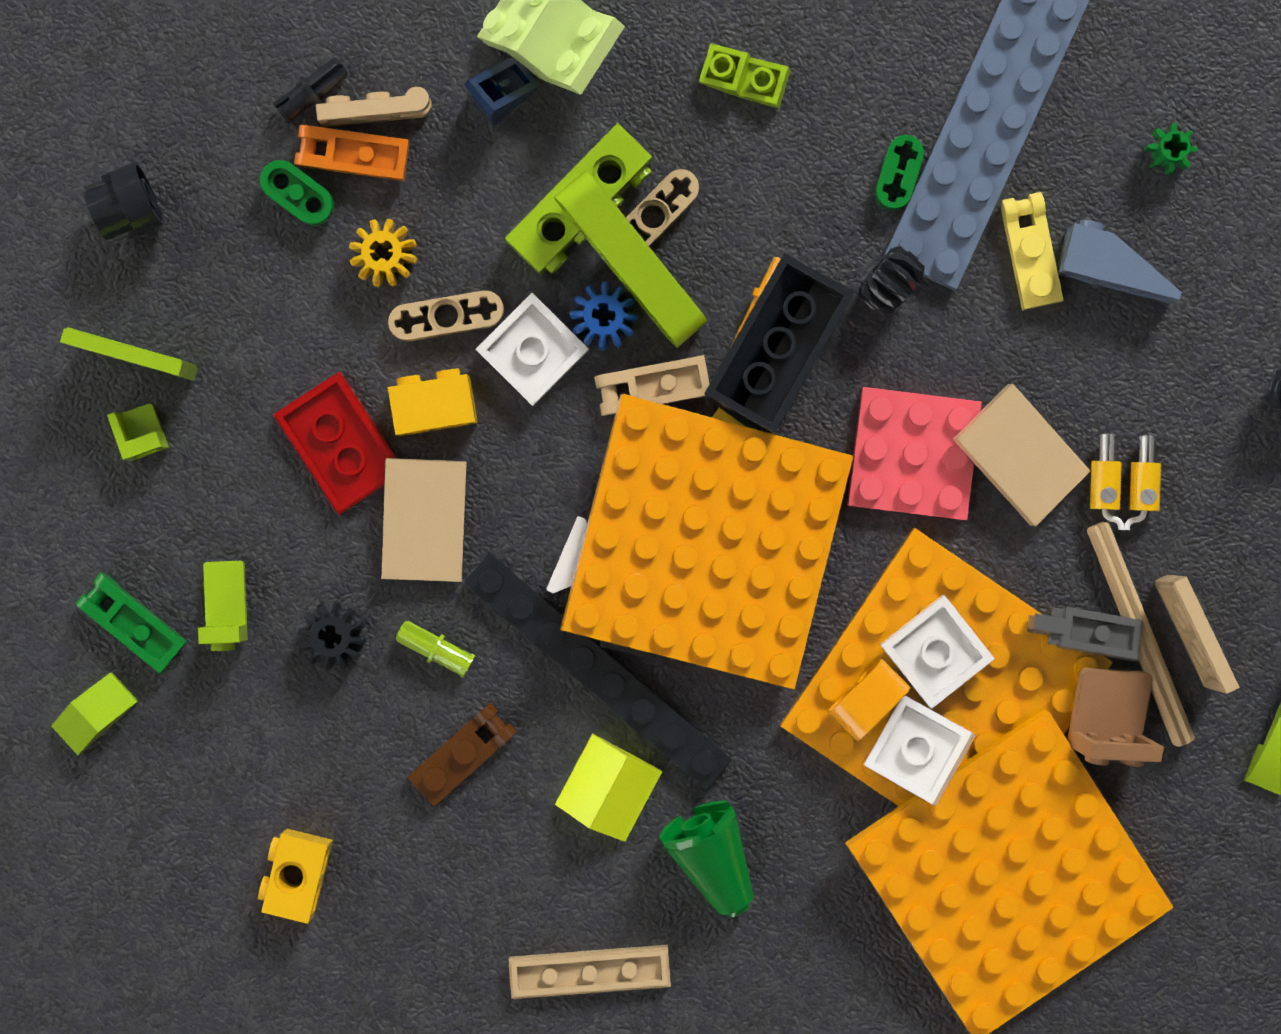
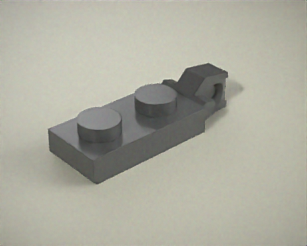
M1072 607L1052 608L1051 616L1035 613L1034 616L1029 615L1027 632L1049 635L1048 644L1057 646L1060 649L1137 661L1139 658L1143 621Z

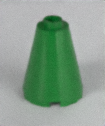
M712 801L692 808L695 816L685 821L679 815L663 828L659 836L664 849L716 912L720 915L736 917L749 909V903L753 900L751 881L736 811L732 805L730 806L728 801Z

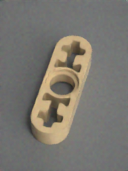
M678 169L672 171L626 217L630 223L635 221L637 228L643 234L650 236L645 241L649 247L696 200L699 191L697 178L688 170ZM686 179L690 183L688 186L690 196L686 198L682 194L679 195L672 202V206L678 209L671 213L668 205L656 197L663 193L664 198L667 199L674 190V186L671 183L674 180L682 183ZM656 206L663 211L665 220L661 226L649 228L643 224L641 215L647 207Z
M485 290L413 302L394 308L390 313L388 325L394 336L407 342L491 328L500 323L504 316V305L498 295ZM482 299H488L490 305H497V311L491 312V319L484 320L481 314L469 315L472 323L464 325L465 312L460 304L461 302L468 301V309L479 308ZM443 305H451L458 312V319L451 327H441L435 320L436 311ZM429 307L428 320L433 330L425 332L426 325L424 323L413 325L412 333L406 334L403 328H397V322L403 320V313L409 312L412 318L424 317L421 309Z

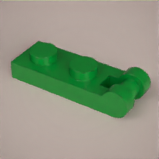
M100 572L93 581L95 586L88 594L83 593L75 604L158 673H163L188 641L120 587L113 578L104 572ZM107 595L115 601L108 611L104 610L100 605Z

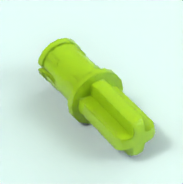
M405 621L396 635L397 642L427 657L429 664L434 661L457 673L462 678L475 657L474 654H470L444 640L445 635L441 634L438 637L410 621Z

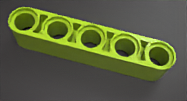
M587 171L581 173L554 197L557 204L676 348L708 322L680 284Z

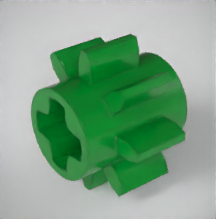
M1172 123L1168 127L1167 134L1159 128L1154 130L1152 136L1156 142L1144 147V151L1152 152L1153 161L1150 167L1153 168L1157 165L1165 167L1166 175L1174 172L1175 164L1183 170L1190 167V162L1186 156L1198 151V147L1191 146L1189 139L1193 132L1191 130L1186 133L1177 131V123ZM1170 141L1171 147L1178 149V153L1171 157V150L1164 149V145Z

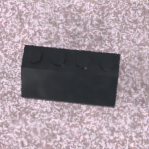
M784 252L704 394L745 421L767 433L775 434L855 292Z

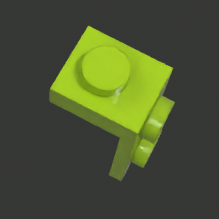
M243 561L205 562L203 571L206 626L198 628L199 644H211V651L235 650V643L248 640L245 564Z

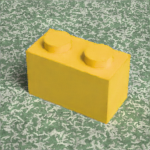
M456 368L436 372L437 379L421 381L420 375L397 378V386L388 387L395 435L405 436L477 424L470 376L468 374L460 375V369Z

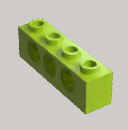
M617 123L505 237L506 242L540 276L547 270L553 274L567 260L568 256L564 252L575 241L579 245L586 241V238L557 204L554 197L581 173L587 171L614 204L619 207L624 201L620 195L630 185L635 188L639 187L652 173V170L649 168L652 164V156ZM604 166H616L621 171L620 179L613 184L602 182L598 174ZM550 222H559L565 227V234L558 241H549L543 236V229Z

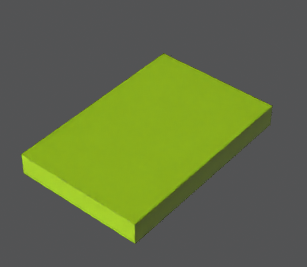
M68 327L63 329L60 340L61 343L192 381H195L198 371L195 364Z

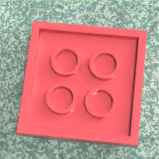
M862 387L847 506L967 520L974 462L957 445L953 438L981 411L982 402Z

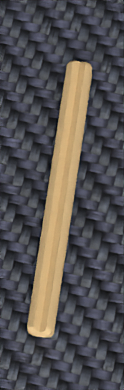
M1108 522L1094 524L1087 529V533L1120 615L1143 621L1138 659L1143 671L1152 676L1151 692L1172 744L1177 747L1189 744L1194 741L1195 736Z

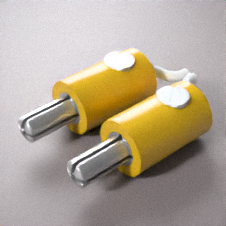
M1107 433L1100 435V461H1091L1090 509H1102L1105 519L1117 523L1118 530H1130L1131 524L1145 519L1147 511H1160L1161 463H1153L1154 437L1151 435L1140 436L1139 462H1131L1129 510L1141 511V514L1138 517L1128 519L1125 525L1120 518L1111 516L1108 513V510H1120L1122 462L1114 461V435Z

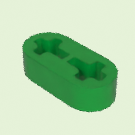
M912 135L896 137L890 143L884 157L875 187V199L879 206L887 211L902 209L909 202L923 160L924 149L922 143ZM904 144H908L910 146V153L915 155V159H909L904 166V170L897 169L900 156L894 153V149L899 150ZM895 176L901 177L898 190L904 193V197H897L894 202L888 201V193L883 191V187H890Z

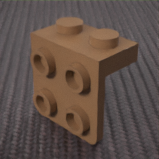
M1083 668L1079 672L1067 740L1074 750L1085 755V761L1096 765H1109L1110 760H1120L1121 763L1134 767H1143L1144 762H1161L1164 747L1143 736L1152 676L1144 671Z

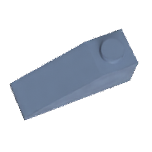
M1080 220V224L1074 223L1067 228L1057 266L1058 275L1169 304L1180 300L1182 292L1117 235L1104 231L1103 224L1091 220Z

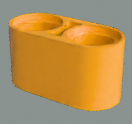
M880 658L830 707L828 713L858 741L906 695L910 686Z

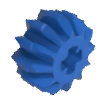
M602 282V295L598 296L592 285L587 286L586 291L590 300L587 301L581 296H576L574 302L582 307L584 311L575 310L570 312L571 319L585 321L573 328L574 334L579 335L589 330L584 339V345L589 347L595 337H599L600 351L606 350V338L611 337L616 348L621 347L622 342L617 333L620 331L627 337H632L634 331L623 323L638 321L637 314L624 313L625 310L635 305L634 299L629 298L620 303L619 300L623 296L624 288L619 286L613 296L608 295V282ZM600 307H608L609 314L616 315L613 322L608 320L609 326L602 327L598 319L592 318L595 311L600 313Z

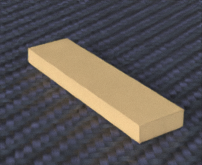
M668 945L509 957L512 999L671 987Z

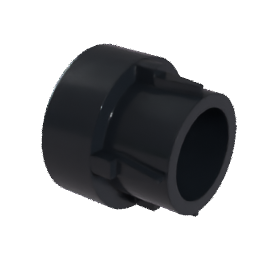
M136 161L101 175L102 180L84 187V199L89 213L105 240H109L110 243L127 236L132 239L165 224L154 191Z

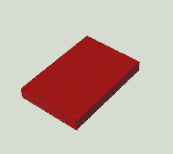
M340 371L273 414L338 515L346 512L385 486L386 458L397 457Z

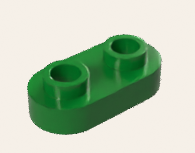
M276 160L267 164L262 170L260 185L264 193L300 221L310 226H319L331 218L334 212V200L331 194L293 164L284 160ZM280 176H287L289 178V184L285 189H278L276 187V180ZM314 199L320 200V210L316 213L309 212V202Z

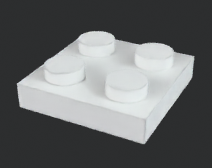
M533 293L476 348L532 406L589 351Z
M941 595L879 644L931 709L995 659L945 595Z
M904 696L897 704L864 765L932 805L937 806L976 735L909 697Z

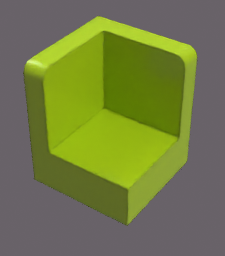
M146 404L123 413L113 412L107 414L123 460L133 461L169 448L153 404Z

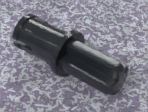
M332 58L307 79L303 76L300 77L301 82L275 101L273 105L278 108L277 110L288 123H291L292 120L315 102L320 104L322 102L320 97L345 79L348 71L339 59Z

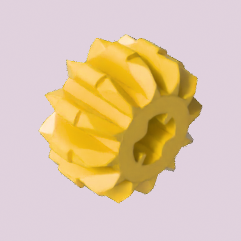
M375 219L371 220L370 227L373 233L368 235L364 229L359 228L356 233L364 240L363 243L351 242L349 245L351 250L361 253V255L350 259V263L353 267L364 265L358 276L362 280H366L373 274L372 281L375 287L381 286L384 275H386L390 286H396L397 279L394 273L399 271L405 278H409L411 275L403 266L404 262L409 264L417 263L418 259L416 256L405 253L417 247L416 241L414 239L403 241L409 230L402 226L394 232L395 226L392 219L386 220L383 231H381L380 225ZM381 245L383 248H387L389 245H392L393 249L388 250L392 257L388 261L380 258L377 262L374 258L378 257V254L375 252L378 246Z

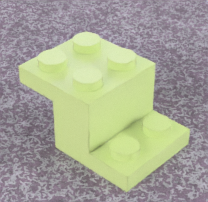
M500 0L496 8L486 16L483 28L477 37L488 46L510 54L539 79L581 95L625 26L615 17L592 10L582 0Z

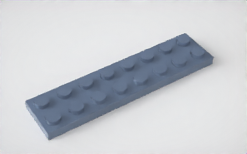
M1089 0L1000 1L884 255L891 248L901 246L906 251H911L925 266L923 277L954 291L958 288Z

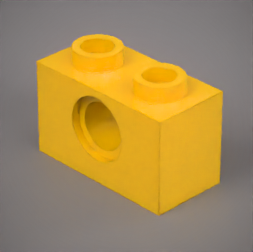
M291 829L284 830L280 834V838H273L268 853V861L273 862L270 877H263L258 894V899L264 901L262 913L309 924L315 914L333 842L332 839ZM289 865L298 867L303 873L302 883L292 884L288 882L284 876L285 867Z

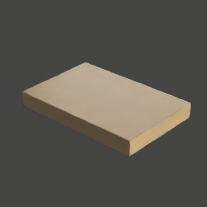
M1008 384L953 438L957 445L1030 526H1037L1090 472L1087 466L1014 384Z
M386 458L381 579L462 582L466 461Z
M1165 575L1155 580L1156 583L1154 584L1203 686L1226 694L1240 688L1187 576Z

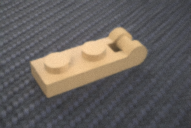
M412 87L405 96L390 97L389 92L368 93L365 100L350 101L349 96H331L326 98V103L316 104L317 120L322 127L423 118L430 114L432 102L426 90L421 87Z
M704 355L594 377L596 389L600 388L603 403L599 404L601 416L616 414L619 403L616 385L628 383L630 396L660 404L705 397L704 393L709 386Z

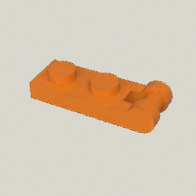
M299 125L298 138L301 139L300 152L295 153L294 166L405 182L410 147L408 139ZM317 142H327L325 156L315 155Z

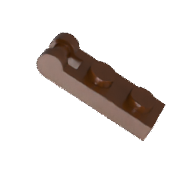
M491 702L407 777L433 806H436L517 732L510 723L506 725L497 716L498 710ZM483 725L494 735L487 743L476 732Z

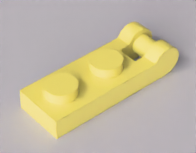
M1042 193L1028 194V199L1015 201L1014 198L1001 200V213L1022 310L1064 301ZM1030 214L1032 226L1020 228L1018 217Z

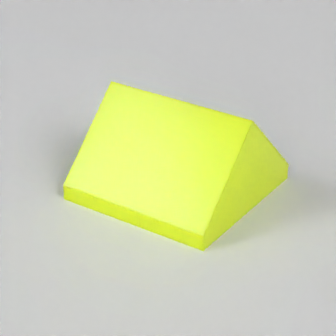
M592 733L555 805L589 829L625 842L663 771Z

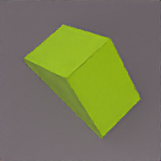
M110 672L73 700L51 727L77 755H80L139 701Z

